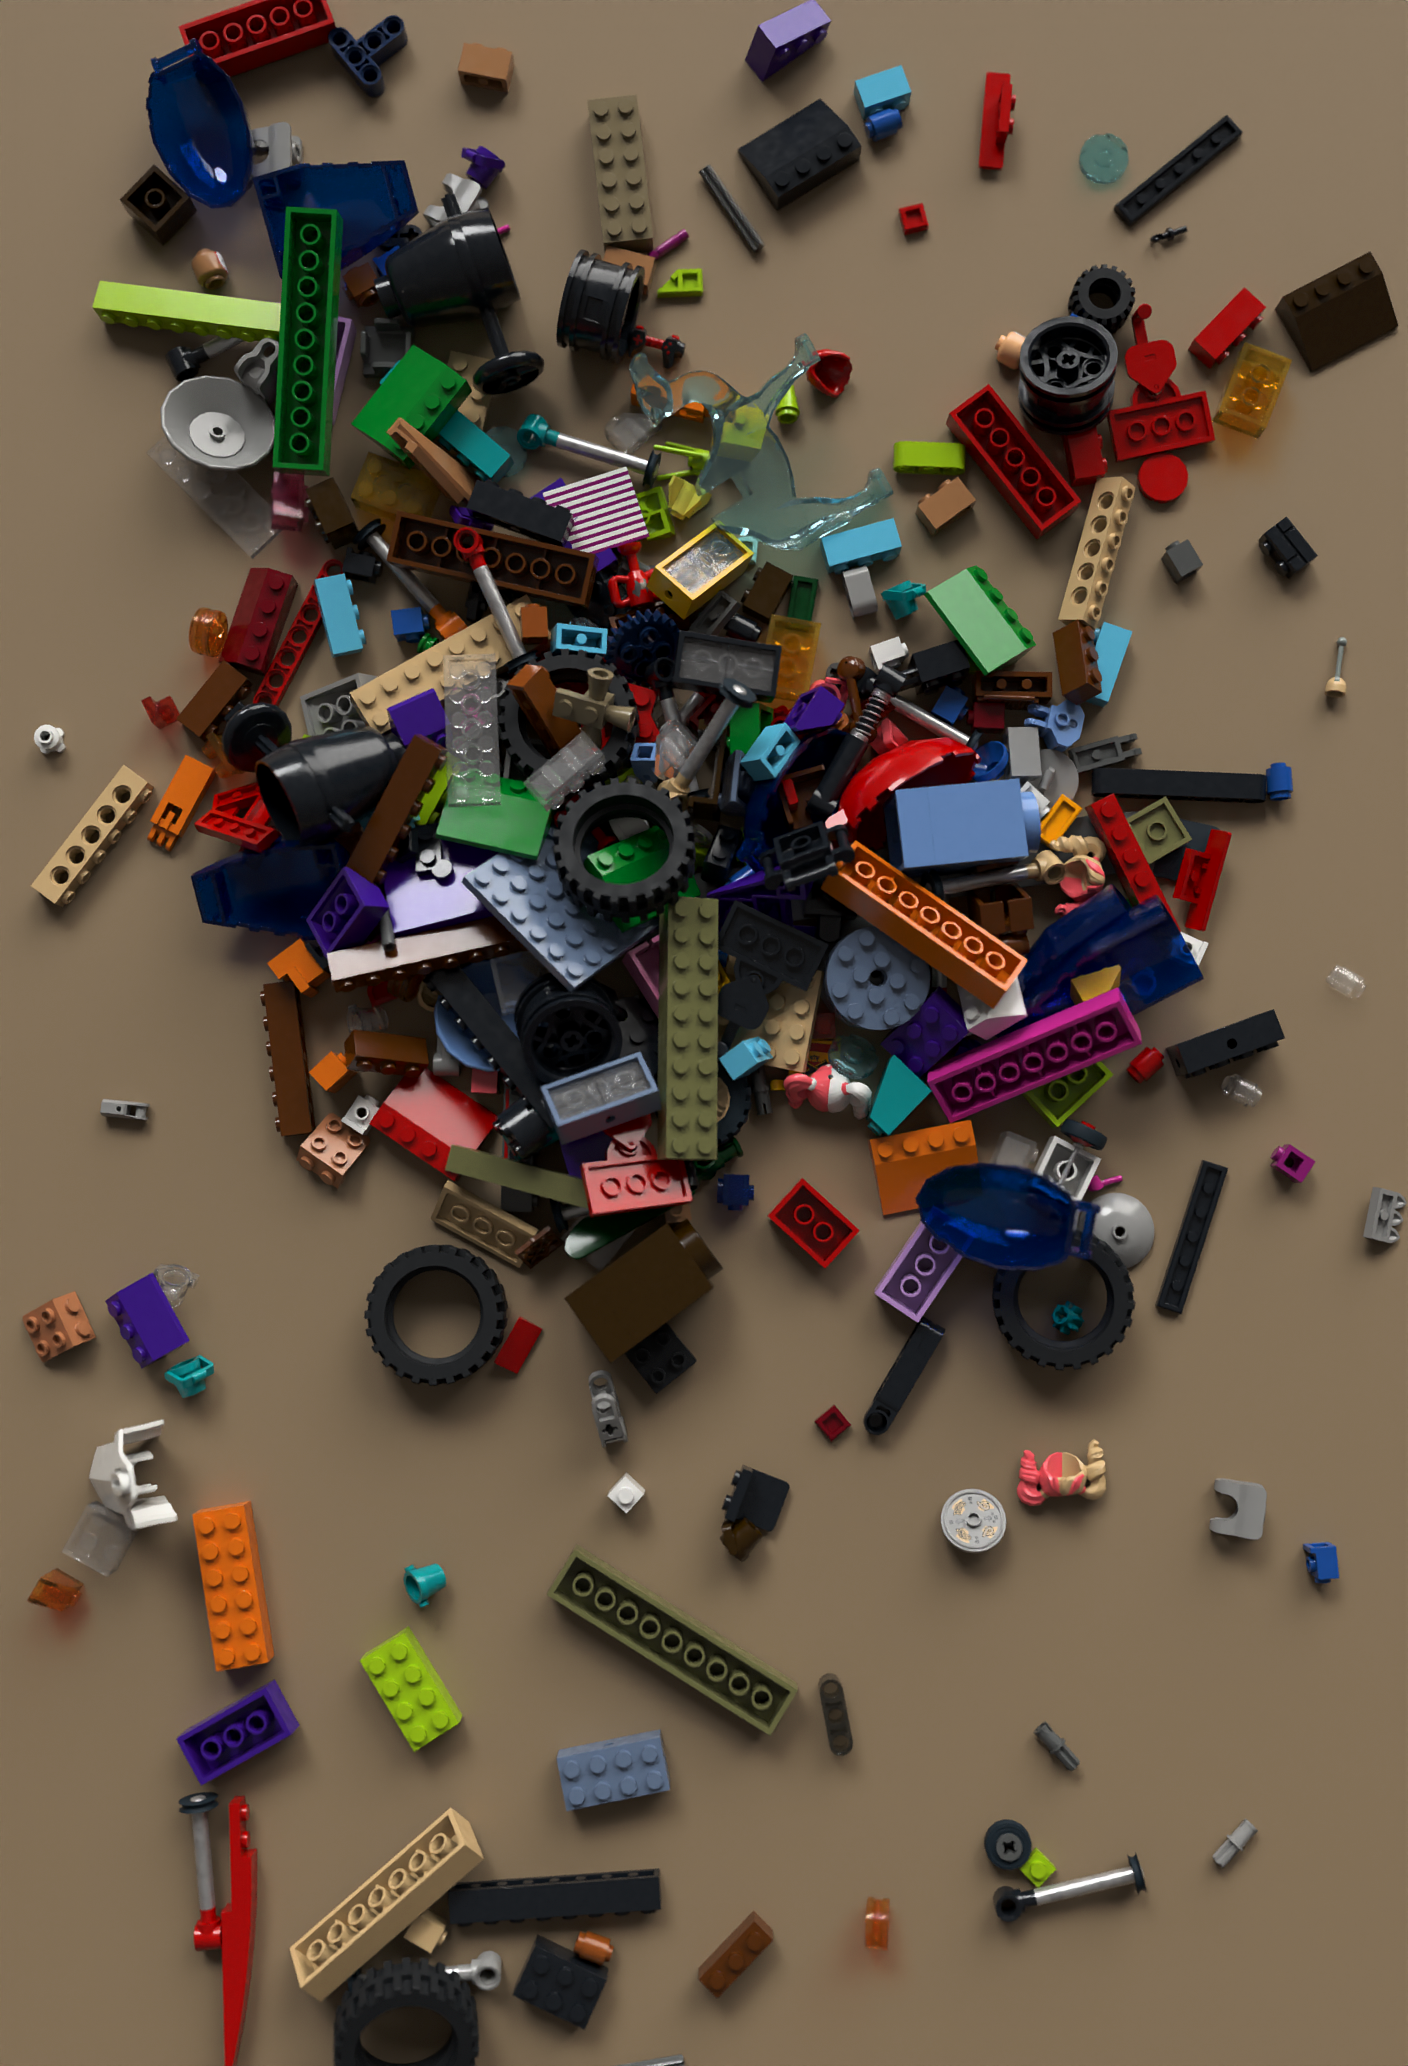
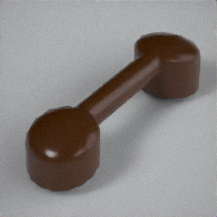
M846 656L837 666L838 677L846 681L854 719L850 724L849 733L856 727L855 723L859 722L858 717L863 714L856 682L864 676L866 667L862 659L853 656ZM875 724L873 726L875 730H871V736L867 737V744L873 742L877 736Z

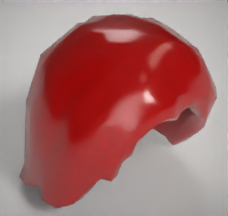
M830 349L814 351L810 354L805 365L807 381L825 395L835 398L844 391V386L848 384L850 373L853 369L850 357L843 352Z

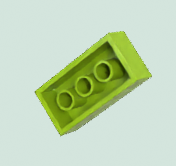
M409 1626L365 1653L360 1659V1663L414 1752L459 1724L463 1716Z

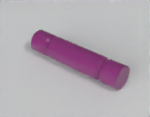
M685 229L681 230L677 235L675 234L655 248V250L649 252L647 256L655 257L656 261L659 257H662L681 244V242L688 239V233Z

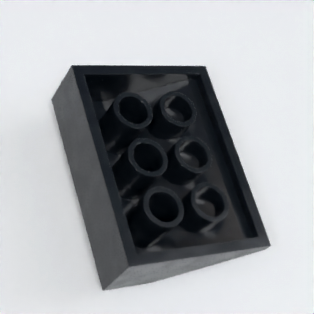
M818 99L740 147L738 153L775 209L779 211L858 162L862 145L850 127L821 99Z

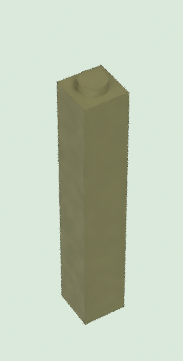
M458 1144L451 1145L445 1168L447 1171L589 1209L583 1180L580 1177Z

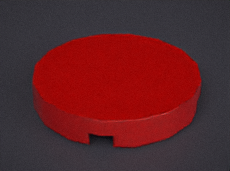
M1170 453L1151 455L1143 462L1137 476L1138 487L1145 498L1150 501L1153 500L1161 504L1172 502L1181 496L1187 486L1188 472L1186 466L1180 458Z

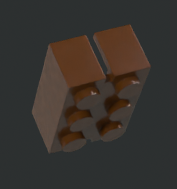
M1017 883L994 886L995 902L992 903L990 887L966 891L969 919L994 937H1001V933H1006V931H1011L1014 935L1027 933L1029 929H1034L1032 898Z

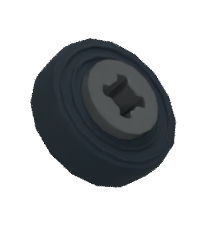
M1003 1819L995 1822L988 1828L984 1838V1848L988 1858L995 1866L1005 1870H1013L1021 1867L1031 1854L1032 1842L1028 1831L1022 1824L1014 1820Z

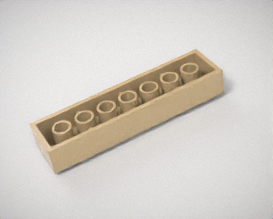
M527 594L506 605L520 639V609L527 604H532ZM490 614L350 692V700L364 724L376 729L382 736L392 733L387 708L432 688L435 690L442 707L475 690L485 680L496 678L507 672L509 668L504 665L513 658L493 614ZM548 630L547 644L523 645L526 652L538 650L537 655L549 648L551 642L550 631Z
M449 1808L292 1945L290 1952L300 1988L320 2002L324 2000L476 1867L484 1857L470 1822L455 1810Z

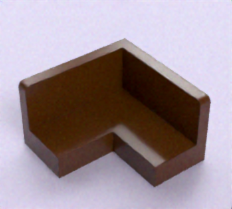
M823 764L775 778V791L788 833L813 824L811 815L805 811V808L825 774ZM791 779L793 781L799 801L797 810L790 811L782 786L783 780Z

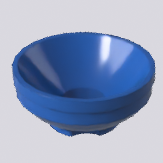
M991 741L977 748L975 752L982 759L979 764H975L973 771L976 774L972 779L976 782L998 780L1002 777L1009 760V752L1005 745L1000 741Z

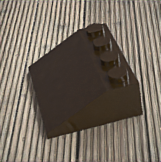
M1371 251L1282 297L1275 308L1310 372L1399 326L1383 273Z

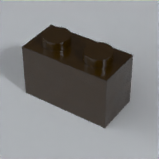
M766 562L763 568L758 567L753 577L755 583L751 590L746 589L741 602L743 603L742 612L769 626L792 584L793 575Z

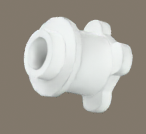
M43 725L34 733L35 743L44 754H49L52 751L61 753L66 748L63 743L64 731L60 728Z

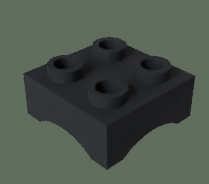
M667 1322L624 1353L656 1394L697 1362L696 1358Z

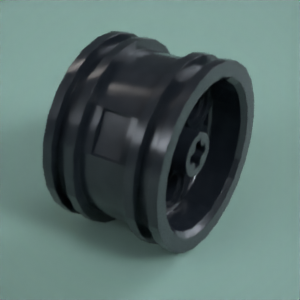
M581 249L573 261L564 288L557 323V345L566 348L569 344L570 350L576 352L580 348L598 352L601 359L608 361L612 357L614 363L620 364L629 348L631 331L635 328L639 315L645 281L644 267L636 266L633 270L632 264L625 262L622 266L602 261L601 255L597 253L589 256L588 251Z
M1065 316L1043 322L1025 338L1021 346L1019 359L1020 381L1018 400L1024 417L1034 427L1053 435H1075L1091 430L1109 414L1114 399V378L1117 369L1118 350L1114 338L1106 328L1087 318Z
M549 972L531 982L520 994L514 1011L515 1029L521 1042L524 1060L529 1070L538 1079L546 1084H550L618 1060L623 1043L622 1031L608 994L596 979L592 977L575 991L570 992Z

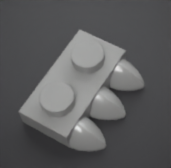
M1373 1187L1363 1237L1386 1243L1396 1242L1400 1238L1398 1232L1392 1228V1226L1403 1222L1401 1214L1395 1210L1402 1208L1407 1203L1400 1193Z

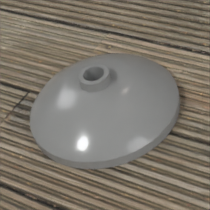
M1108 1193L1098 1196L1086 1205L1078 1220L1077 1228L1086 1233L1090 1232L1100 1240L1105 1241L1119 1256L1126 1268L1132 1267L1143 1260L1152 1247L1154 1240L1152 1217L1147 1208L1130 1195ZM1119 1226L1123 1229L1121 1236L1115 1234V1229Z

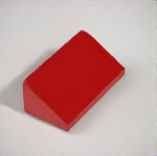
M520 1316L494 1363L518 1374L539 1337L542 1328Z

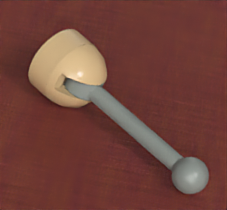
M1340 637L1337 640L1339 648L1335 677L1326 683L1325 695L1329 697L1340 698L1346 694V683L1340 678L1343 650L1347 644V640L1344 637Z

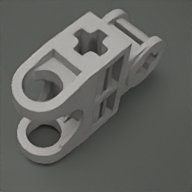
M595 1371L589 1376L588 1381L592 1396V1412L602 1447H607L609 1443L622 1440L624 1443L628 1442L624 1418L621 1416L612 1376L608 1371ZM598 1378L607 1379V1383L601 1386L595 1385L593 1382Z

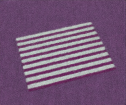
M627 467L543 493L547 505L555 508L557 505L569 509L570 513H572L575 520L567 541L571 543L574 550L596 554L605 551L609 547L611 549L649 537Z

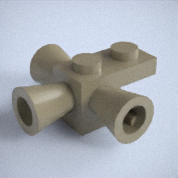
M591 668L588 670L589 690L584 695L558 688L555 693L552 715L584 724L578 737L577 745L586 750H599L602 748L601 729L607 722L629 733L635 721L636 707L613 706L615 694L609 693L608 689L614 674L607 669Z

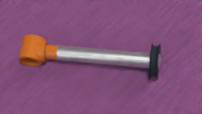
M380 518L369 522L357 533L353 539V544H358V550L370 546L436 621L434 623L435 629L444 640L468 627L458 614L451 610L446 611L411 570L395 567L387 562L390 546L381 537L386 529V524H380Z

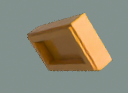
M1062 794L1041 822L1040 842L1052 850L1049 845L1052 840L1057 841L1059 837L1064 835L1083 808Z

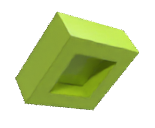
M1035 1847L1031 1851L1028 1860L1019 1869L1039 1888L1056 1870V1867Z

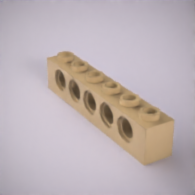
M1123 477L1097 478L1058 618L1065 625L1078 619L1086 626L1097 629L1136 488Z
M123 765L35 879L31 887L58 906L63 907L65 904H69L75 897V890L80 884H84L89 879L90 871L95 864L103 861L108 847L119 840L124 826L130 824L135 819L137 809L151 798L154 787ZM126 792H130L131 796L129 801H127L126 803H122V795ZM114 812L115 819L111 823H106V816ZM99 832V840L96 843H91L92 834ZM80 852H83V861L81 863L76 864V855ZM68 872L69 878L67 882L61 884L60 876Z

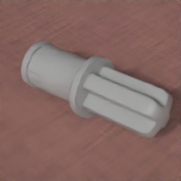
M1245 1818L1231 1835L1227 1834L1228 1839L1213 1854L1212 1858L1218 1865L1225 1867L1239 1850L1243 1852L1245 1844L1258 1830Z

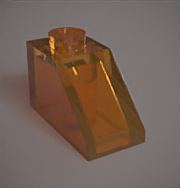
M56 1568L39 1579L27 1601L43 1607L64 1611L70 1606L74 1607L82 1595L79 1590L83 1583Z

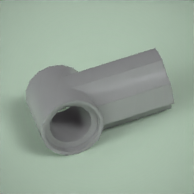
M437 1037V1053L434 1054L433 1074L436 1076L459 1077L462 1063L447 1053L439 1037Z

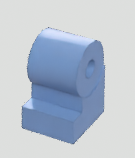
M634 743L630 762L636 778L644 784L646 780L654 783L658 780L661 768V747L659 743Z

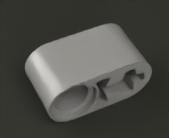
M867 566L842 571V583L852 617L877 612V600Z

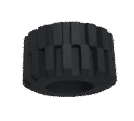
M1102 264L1099 269L1097 265L1092 266L1090 271L1086 269L1082 272L1081 277H1078L1069 297V316L1071 313H1074L1079 317L1093 320L1106 328L1112 335L1118 328L1121 329L1134 305L1135 287H1131L1133 283L1131 278L1126 279V273L1123 270L1119 273L1116 271L1118 267L1113 265L1111 269L1107 268V264ZM1103 293L1111 298L1114 307L1109 309L1098 308L1092 304L1089 295Z

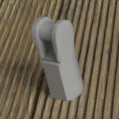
M103 1099L100 1113L106 1117L148 1120L146 1110L147 1107H150V1104ZM131 1105L136 1106L135 1116L130 1115Z

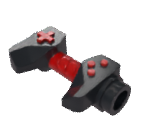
M638 325L631 331L628 356L633 360H637L644 346L662 350L663 367L669 369L673 366L675 358H683L686 343H682L676 335L668 336L665 340L647 336V330L643 326Z

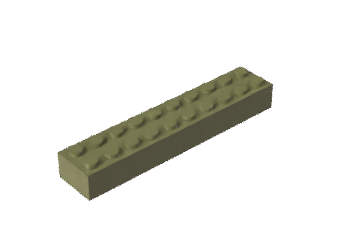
M678 896L679 901L674 906L670 903L664 905L665 912L659 915L658 1090L661 1109L658 1110L657 1160L712 1161L717 1160L718 899Z
M577 1544L548 1590L547 1595L770 1736L798 1691L795 1681Z

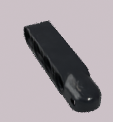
M924 1316L916 1324L864 1415L863 1425L870 1434L881 1435L889 1429L945 1333L943 1327L934 1324Z

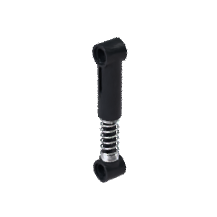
M884 663L872 685L874 690L871 693L872 697L868 698L869 703L865 704L866 709L862 710V716L858 717L859 722L855 723L856 727L851 730L850 734L846 733L820 784L809 800L805 811L825 822L831 817L845 787L869 746L867 744V737L871 736V730H875L873 726L875 723L878 724L877 719L881 717L880 713L885 711L883 709L884 706L888 705L891 700L890 698L896 697L907 675Z

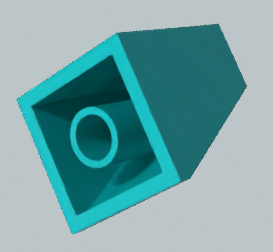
M895 1055L886 1061L871 1103V1108L866 1117V1120L869 1122L867 1127L876 1136L881 1134L884 1137L888 1136L932 1091Z

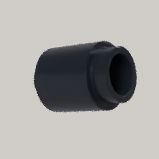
M738 613L723 628L727 631V637L757 642L762 632V628L758 626V623Z

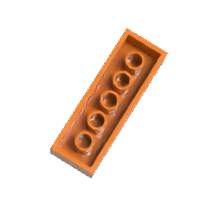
M251 1501L200 1509L192 1515L216 1672L268 1663L275 1655Z

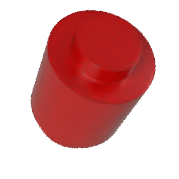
M1145 1047L1129 1062L1130 1066L1126 1071L1137 1083L1147 1082L1164 1066L1162 1062L1164 1056L1155 1047L1152 1049Z

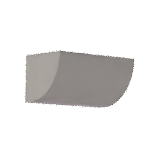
M1008 727L1002 735L1003 744L1009 752V760L1005 768L1006 780L1019 778L1020 783L1041 777L1038 727Z

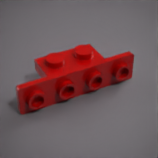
M986 73L978 162L980 169H1003L1006 139L1008 135H1012L1014 119L1010 118V111H1014L1016 95H1012L1013 84H1010L1011 75L1008 73Z
M1211 829L1205 853L1189 848L1185 850L1173 898L1191 902L1185 922L1186 928L1203 932L1206 930L1232 836L1231 832Z

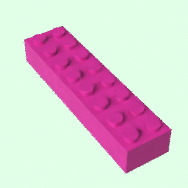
M1117 987L932 1066L928 1069L927 1083L947 1119L952 1123L1142 1044L1141 1033L1126 1001Z

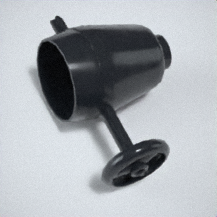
M446 194L441 201L447 219L440 221L386 258L385 269L387 275L374 279L379 299L388 319L402 315L406 323L412 327H424L482 318L495 358L478 368L473 375V387L481 394L500 395L516 391L529 385L540 376L544 370V359L532 351L523 350L509 353L496 312L521 299L504 246L489 208L461 213L456 195Z
M264 702L250 704L237 711L226 723L221 737L222 752L228 763L239 771L255 772L257 785L269 816L280 834L294 848L330 840L341 835L343 832H351L352 826H355V824L376 809L406 751L402 742L394 733L382 736L379 731L369 726L291 741L292 725L286 712L274 704Z

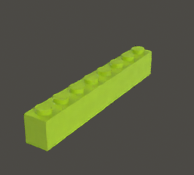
M99 281L92 306L100 319L108 324L123 323L131 327L146 326L154 330L169 329L177 333H184L185 331L196 333L200 336H207V334L216 335L223 339L239 338L247 342L261 341L264 338L275 339L279 342L281 303Z

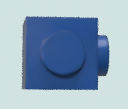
M421 607L391 610L393 632L397 642H420L427 633L426 630L430 629L429 616L424 614Z
M946 686L930 714L953 726L956 719L962 720L969 708L965 705L968 697L964 696L965 692L955 686H952V688Z

